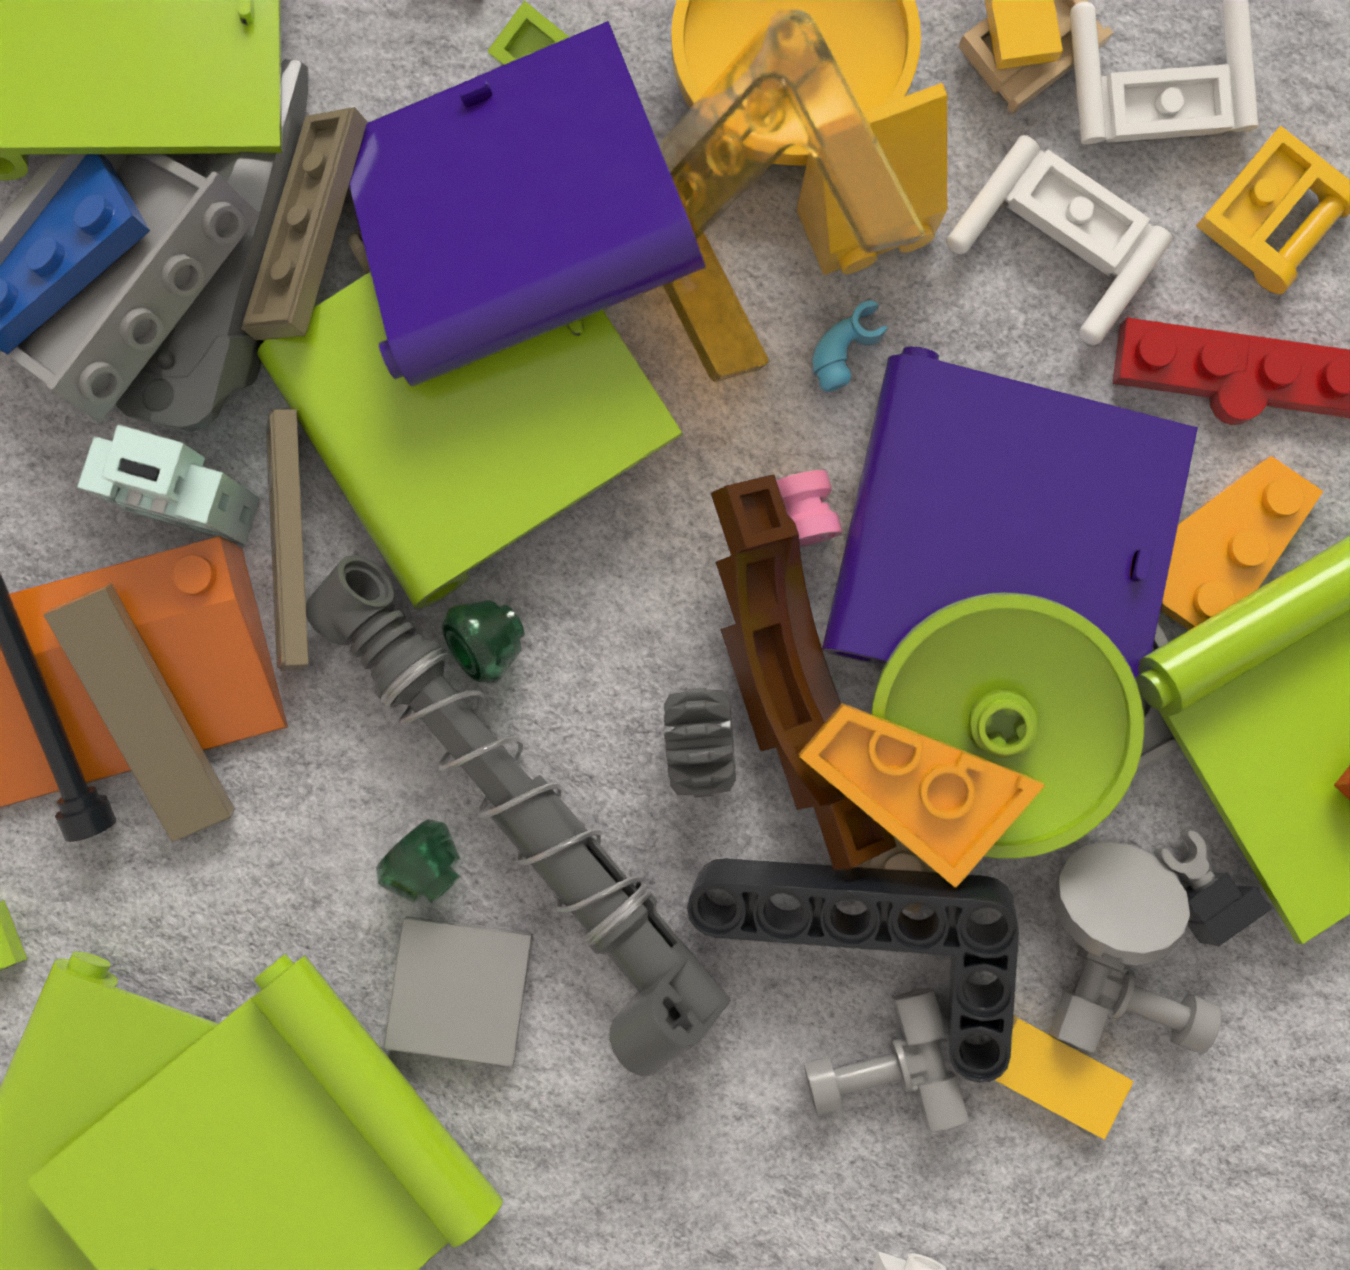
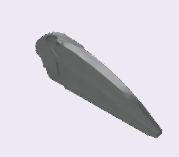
M284 59L281 63L282 153H217L204 176L207 178L212 171L218 173L260 215L116 402L117 408L127 417L188 432L205 429L219 416L223 403L230 393L236 389L253 385L258 377L262 362L257 355V351L263 340H255L241 328L305 120L308 97V67L300 61Z

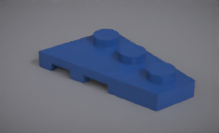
M103 154L85 155L0 265V350L7 355L150 231L112 163Z

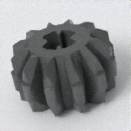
M706 688L686 689L685 692L669 694L664 703L665 714L663 716L666 758L671 788L677 795H694V798L711 797L715 793L729 792L736 781L730 699L723 690H707Z

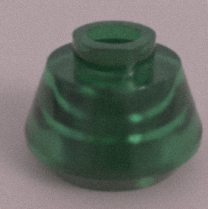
M485 600L455 605L447 610L442 623V633L450 652L463 671L476 682L496 683L500 681L521 653L520 639L525 635L524 628L517 614L506 604L499 607L495 602Z
M427 819L404 836L376 866L378 885L412 903L425 896L432 904L444 895L461 877L453 869L459 863L461 857L447 824L442 821Z

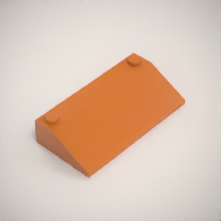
M221 536L10 593L86 783L127 773L131 769L49 626L44 614L52 608L111 583L203 751L288 728L243 549ZM0 649L1 808L59 792V788Z

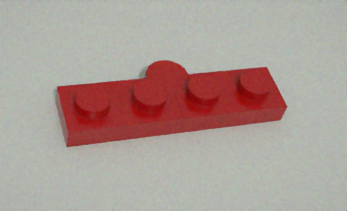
M1127 317L1119 325L1112 384L1210 398V408L1215 417L1229 425H1241L1258 416L1265 409L1266 405L1268 407L1350 418V349Z

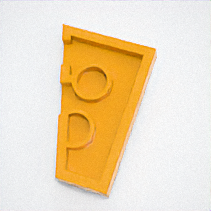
M1273 456L1262 460L1178 524L1160 611L1187 630H1190L1258 590L1324 491ZM1135 556L1133 557V561H1132V565H1131L1130 578H1131V573H1132V569H1133V564H1134Z
M844 703L837 708L799 753L801 759L955 888L1045 786L1039 780Z

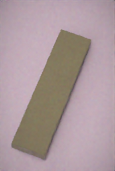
M355 107L305 116L241 329L255 340L306 336L367 124V120Z
M273 409L272 413L269 414L266 424L276 662L277 668H280V671L303 670L309 665L296 409Z
M112 583L52 608L45 613L44 617L171 842L230 818L235 810L233 804Z

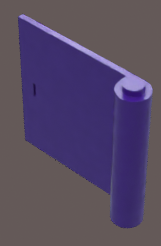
M609 21L366 124L349 185L387 337L386 340L379 342V349L391 376L394 379L404 376L410 386H417L706 268L691 224Z
M914 346L903 348L901 354L892 355L887 360L822 650L852 660L884 664L888 661L891 653L900 641L916 625L941 608L959 600L978 595L1019 593L1057 602L1089 620L1118 648L1136 680L1137 676L1140 675L1138 670L1139 661L1150 654L1153 649L1198 427L939 360V355L930 349ZM1136 552V554H1135V559H1134V564H1133V569H1132V573H1131V578H1130V570H1131V565H1132V561H1133V556H1134V553Z

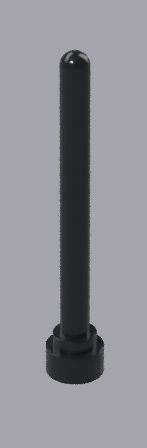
M0 572V649L62 797L57 801L60 811L56 813L55 818L64 840L67 842L84 840L109 829L117 820L106 795H99L96 787H88Z

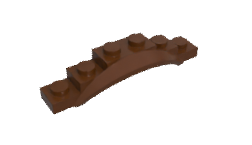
M774 474L726 485L711 492V497L731 556L715 562L735 621L734 625L720 629L760 751L777 749L796 810L814 807L834 870L851 869L897 847L894 836L799 756L802 749L841 705L825 660L810 607L802 567L799 533L795 522L787 514Z

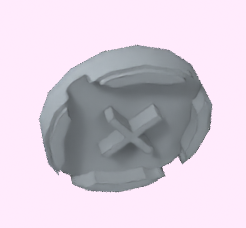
M1104 841L1082 846L1066 859L1055 884L1056 892L1053 896L1054 909L1065 931L1086 951L1103 958L1105 953L1112 957L1122 958L1120 964L1138 966L1161 960L1177 946L1190 917L1187 893L1175 873L1155 855L1130 844Z

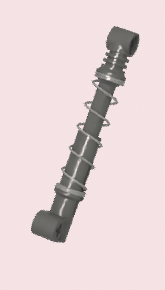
M355 555L343 558L307 600L306 616L309 623L317 633L333 643L347 646L353 644L350 652L357 658L363 656L360 663L365 669L369 670L375 667L371 672L372 678L376 681L374 693L381 699L382 703H385V707L393 708L399 704L409 705L400 717L399 725L409 724L419 718L424 722L447 750L439 762V771H448L459 765L486 796L478 808V818L491 817L519 850L517 863L519 865L531 864L558 896L557 911L571 912L587 930L583 935V941H587V946H591L590 948L595 954L608 955L637 989L638 992L613 1019L609 1028V1041L616 1058L629 1072L640 1077L653 1075L699 1043L728 1006L731 998L656 911L657 899L650 893L651 889H646V884H641V878L639 877L628 878L601 847L602 832L599 830L588 831L561 800L562 785L559 783L548 784L541 775L532 780L521 768L517 761L523 751V739L520 737H506L498 740L481 721L479 716L484 706V693L478 690L458 693L444 677V667L450 660V654L446 653V649L437 641L425 640L420 634L412 637L416 628L410 622L402 624L406 616L400 610L393 611L395 608V603L393 602L394 588L387 574L377 564L366 558ZM476 695L479 698V704L475 712L464 701V697ZM510 742L518 743V748L513 757L504 748V744ZM451 756L455 759V761L446 764ZM491 801L496 808L484 812L486 806Z

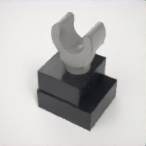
M1182 830L1180 832L1181 838L1189 847V855L1181 863L1173 857L1169 849H1155V856L1174 873H1178L1181 879L1190 885L1185 889L1190 910L1187 926L1199 943L1221 946L1272 910L1256 887L1236 886L1228 873H1212L1210 870L1211 866L1206 859L1207 846L1203 838L1196 831Z

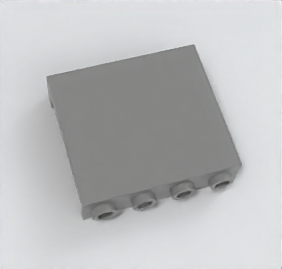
M50 154L0 218V265L86 154ZM103 154L112 163L150 231L8 354V356L46 383L50 390L99 423L103 421L260 215L214 171L205 178L163 154Z

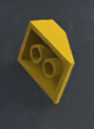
M943 83L814 130L796 210L823 276L839 269L846 275L856 273L872 265L877 260V255L895 248H899L901 253L911 252L925 246L935 238L934 233L937 232L947 212L948 94Z

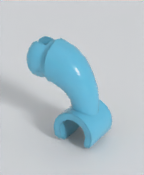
M870 300L859 304L854 310L853 316L836 323L821 337L814 350L812 367L813 374L817 375L822 390L831 392L849 384L851 372L845 362L848 360V347L853 340L867 346L874 345L882 340L888 326H881L877 330L868 331L859 324L860 318L877 311L879 307L877 302Z

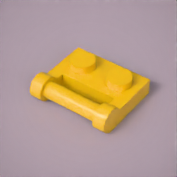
M1280 125L1196 224V227L1252 270L1256 281L1264 289L1274 294H1283L1298 276L1297 267L1339 217H1346L1350 214V180ZM1310 189L1318 195L1319 203L1279 252H1277L1265 242L1266 239L1305 192Z

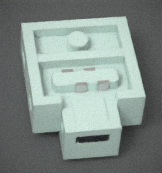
M117 425L112 441L96 436L93 437L77 486L125 511L212 536H221L226 540L244 545L246 544L260 497L224 473L202 467L205 458L184 443Z

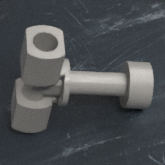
M1080 945L1077 955L1085 958L1086 962L1074 995L1063 992L1049 1031V1035L1095 1053L1107 1016L1118 1019L1128 1010L1172 1028L1171 1036L1175 1044L1196 1053L1204 1054L1211 1048L1218 1035L1221 1025V1009L1217 1004L1192 994L1186 996L1180 1004L1135 985L1134 971L1126 968V964H1120L1122 958L1112 957L1106 953L1101 958L1086 951Z
M930 988L914 990L892 997L902 1038L891 1040L893 1054L833 1069L829 1056L803 1063L817 1116L842 1110L841 1095L900 1081L905 1093L917 1091L925 1125L930 1132L952 1129L969 1123L957 1075L952 1071L946 1070L938 1040L946 1037L935 992Z

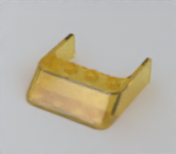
M800 9L780 10L771 16L659 145L706 266L703 270L663 285V288L709 378L713 382L761 370L769 363V359L704 232L787 148L798 144L806 148L816 160L864 252L870 253L912 244L925 234L917 214L818 26L808 13Z

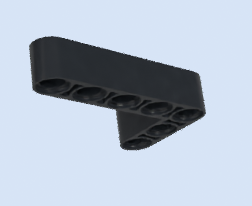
M728 858L712 860L705 864L698 873L689 896L687 912L689 920L695 929L710 937L951 956L948 1006V1038L951 1064L962 1077L977 1083L993 1081L1001 1077L1007 1070L1011 1059L1019 929L1013 895L1007 885L997 878L967 875L955 888L937 872L863 867L834 870L833 865ZM710 889L725 890L732 895L736 902L726 906L718 905L709 899L706 891ZM782 893L792 895L800 902L801 906L795 910L780 909L773 904L770 897ZM853 898L864 903L867 910L860 914L850 915L843 913L835 904L842 899ZM922 903L934 909V913L925 919L916 920L906 916L902 910L910 904ZM981 908L995 909L1003 914L997 921L984 925L976 923L969 918L973 912ZM982 971L993 973L997 976L995 981L987 985H977L967 980L970 975ZM980 1033L993 1038L982 1045H974L964 1040L972 1034Z

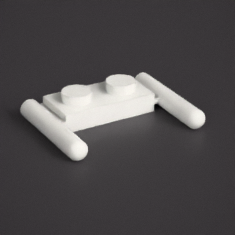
M1223 0L1222 2L1227 64L1114 72L1108 76H1101L1095 7L1090 2H1079L1074 5L1070 10V23L1081 144H1094L1102 141L1111 143L1223 134L1226 131L1240 133L1258 128L1248 0Z
M1022 135L949 234L947 245L956 254L966 253L1003 201L1009 203L1007 208L1107 276L1110 274L1116 276L1079 331V335L1085 343L1097 345L1102 342L1168 248L1173 237L1163 227L1149 224L1150 218L1050 150L1044 153L1040 150L1035 140Z

